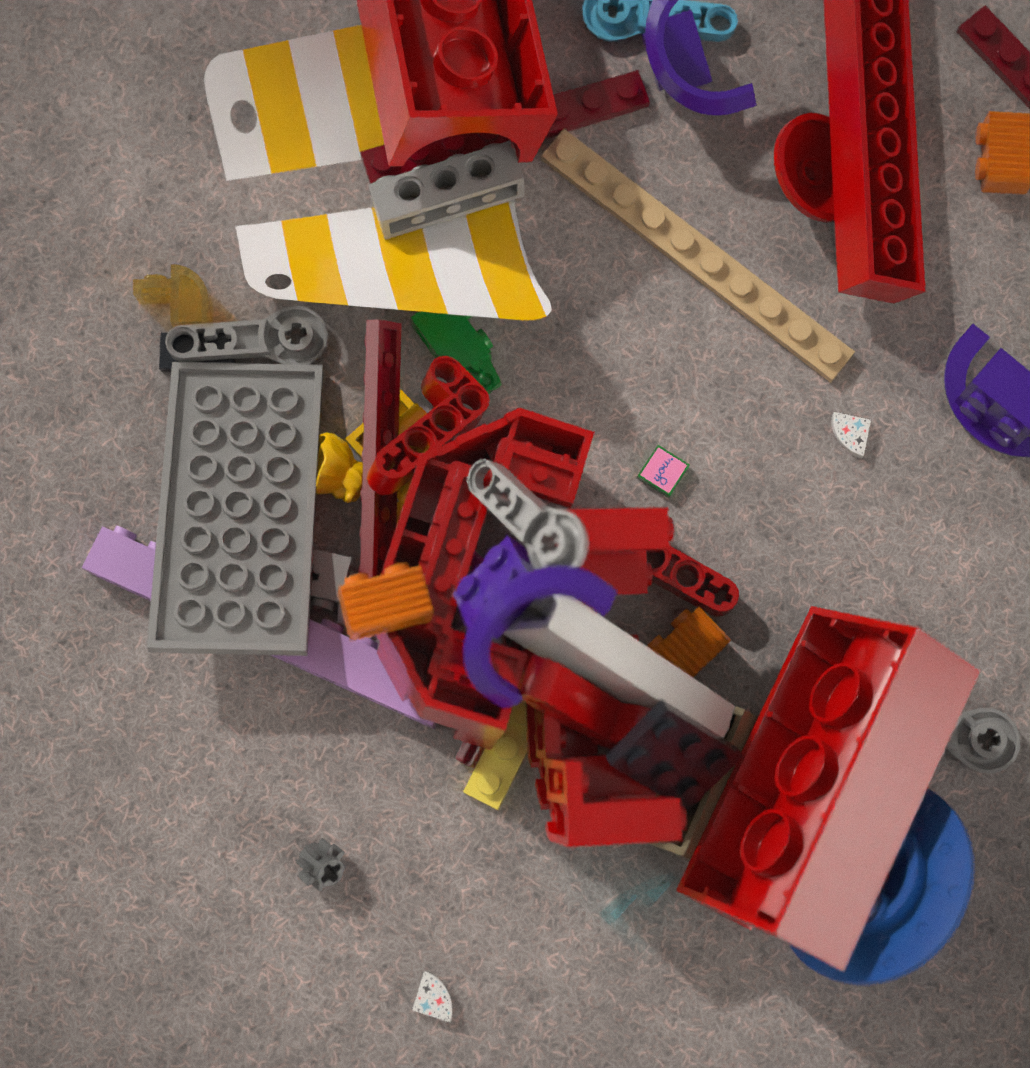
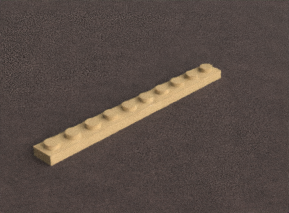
M563 129L541 155V160L830 383L854 355L855 351L567 130Z

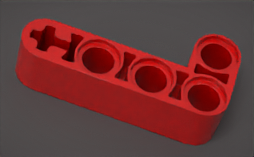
M449 356L435 358L422 380V394L434 408L383 447L376 455L367 474V482L376 493L391 495L413 478L421 453L413 451L410 446L417 447L422 453L434 447L439 448L455 440V437L474 429L489 407L490 398L485 388L454 358ZM437 377L444 379L447 383L441 382ZM463 404L469 405L473 410L467 409ZM437 425L445 427L447 431L441 430ZM395 462L398 465L396 470L391 469Z
M672 546L669 549L654 551L661 555L663 564L658 568H652L653 583L716 617L729 614L736 606L739 599V590L732 580ZM681 570L691 571L695 575L697 583L692 587H684L678 583L676 574ZM707 579L710 581L706 588L709 591L705 590L701 597L697 593L701 589L704 580ZM722 589L727 592L725 595L727 601L717 605L713 602L715 600L713 593H718Z
M539 656L530 657L519 692L523 696L524 702L587 740L608 749H612L651 710V708L621 703L565 666Z

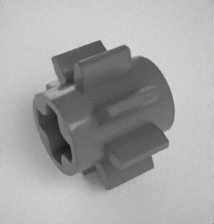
M321 838L319 843L306 844L300 852L299 859L296 860V863L303 869L297 875L298 878L307 886L313 885L318 891H322L323 887L336 885L343 876L344 870H346V866L339 861L345 852L336 844L331 845L324 838Z

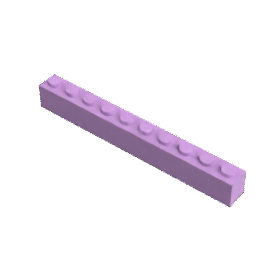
M102 526L82 568L89 574L151 601L156 542L150 541L147 547L136 542L137 535L125 528L116 526L114 531ZM323 618L321 624L309 619L307 656L271 655L432 729L437 724L420 718L410 698L402 702L377 655L379 643L367 637L350 641L348 636L341 634L344 628L332 621Z

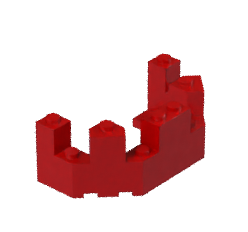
M520 407L506 413L504 417L487 425L483 424L455 437V440L439 448L434 447L420 454L380 575H385L384 570L396 564L408 563L409 568L420 566L434 613L431 621L376 635L380 642L377 655L402 702L410 698L420 718L456 729L453 739L488 750L493 748L506 731L513 706L503 709L476 689L467 674L464 664L463 650L467 633L450 628L457 608V602L453 593L457 590L460 581L467 576L488 509L470 491L467 482L469 471L474 463L479 460L486 459L499 463L510 471L537 498L571 508L595 433ZM491 469L484 476V489L488 488L491 484L493 476ZM491 641L489 657L492 668L502 678L518 688L529 653Z
M668 507L561 509L579 517L587 530L589 540L588 553L580 568L592 572L617 590L616 596L648 594V586L652 584L653 573L651 564L647 563L646 551L669 549V541H672L674 538V522L672 517H668ZM555 542L554 547L558 548L559 543ZM578 600L579 602H581L582 604H584L585 606H587L589 609H591L592 611H594L595 613L598 614V612H597L596 610H594L592 607H590L589 605H587V604L584 603L583 601ZM639 634L630 635L631 637L639 641ZM523 646L524 652L529 653L524 667L525 674L530 657L538 655ZM526 703L527 756L530 768L539 769L541 779L535 780V788L541 810H549L552 821L546 822L545 827L549 841L566 847L682 841V830L686 828L687 817L684 806L680 805V798L670 796L656 797V792L611 767L606 758L607 754H598L597 744L587 740Z

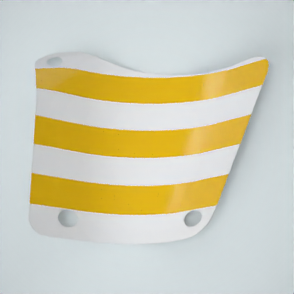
M361 25L219 54L211 60L206 68L204 76L206 97L226 181L361 160L360 151L384 145ZM239 100L249 102L254 107L257 115L256 126L249 133H241L233 126L231 121V108ZM514 200L386 240L381 231L374 207L262 224L236 226L245 279L250 287L272 298L522 321L542 319L552 311L551 303L537 283L528 263L520 236ZM275 274L287 275L292 280L289 287L281 290L269 288L265 281L269 276Z

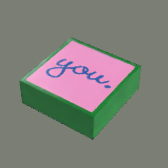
M657 445L638 474L637 479L669 498L690 465Z

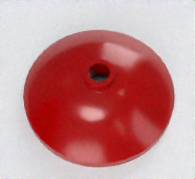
M805 113L790 120L779 132L774 147L775 173L783 193L798 211L819 222H835L829 116L819 113Z

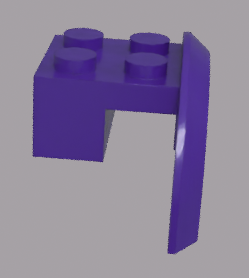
M653 0L646 19L645 34H642L659 92L665 90L667 98L672 97L676 102L689 110L705 115H728L757 106L752 83L719 92L699 89L713 81L692 9L669 16L670 11L678 0Z
M973 323L953 346L946 361L944 386L950 408L963 428L983 445L1006 455L1030 457V371L1000 348L966 387V375L969 365L977 352L990 339L985 332Z
M508 535L499 545L489 550L485 560L471 575L465 576L460 581L457 590L453 593L468 628L463 655L465 668L471 682L480 693L503 709L519 704L524 699L519 694L520 689L502 678L490 664L489 651L492 637L498 639L536 598L551 595L569 596L583 601L604 616L610 610L617 590L597 575L582 568L549 566L534 569L527 549Z

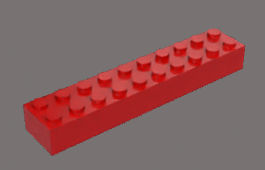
M824 0L838 293L895 304L926 292L909 0Z

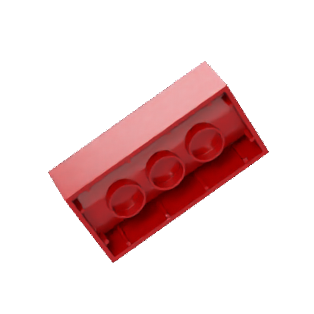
M357 0L389 167L404 166L411 155L432 142L466 133H491L509 138L514 143L518 163L533 161L558 113L532 0Z
M811 606L741 752L743 757L736 763L676 892L750 931L752 927L844 972L981 671L918 627Z

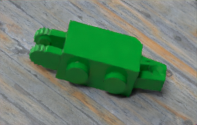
M414 311L416 314L411 317L412 327L434 358L440 356L454 358L485 388L488 394L501 386V380L491 362L490 349L493 347V344L481 328L477 331L468 321L472 318L471 316Z

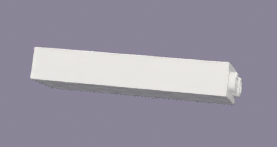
M562 595L536 598L503 633L539 657L553 660L565 666L621 703L635 704L652 709L662 699L723 738L729 729L730 720L735 709L733 704L575 598Z

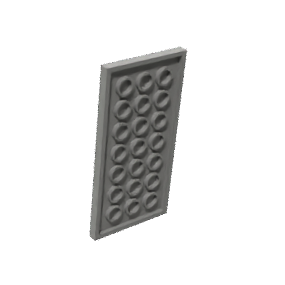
M172 362L147 638L149 653L307 656L317 497L316 482L318 477L324 376L323 365Z

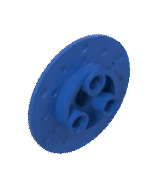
M927 788L844 972L789 945L797 957L812 970L832 981L857 986L876 985L896 980L910 974L933 958L949 941L966 912L974 883L972 844L968 832L955 810L943 798Z

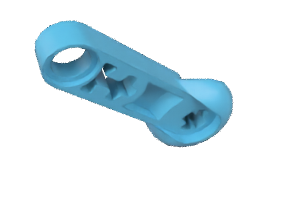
M584 0L582 7L583 20L589 32L598 39L608 42L622 41L636 34H645L646 19L653 0ZM678 0L669 13V16L692 9L700 40L719 42L729 39L734 34L738 22L735 11L730 6L724 4ZM609 6L617 7L616 12L618 13L616 18L608 17ZM701 14L706 15L703 28H699ZM715 16H723L728 19L730 27L725 31H718L712 27L710 20Z

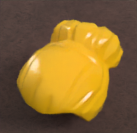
M327 432L320 434L316 493H332L335 499H342L347 503L356 502L360 497L362 489L363 463L358 462L354 458L347 442L336 434Z

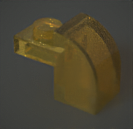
M171 264V279H167L166 276L159 274H149L144 276V279H133V295L139 304H170V323L173 327L213 323L212 298L202 279L193 270L182 265Z

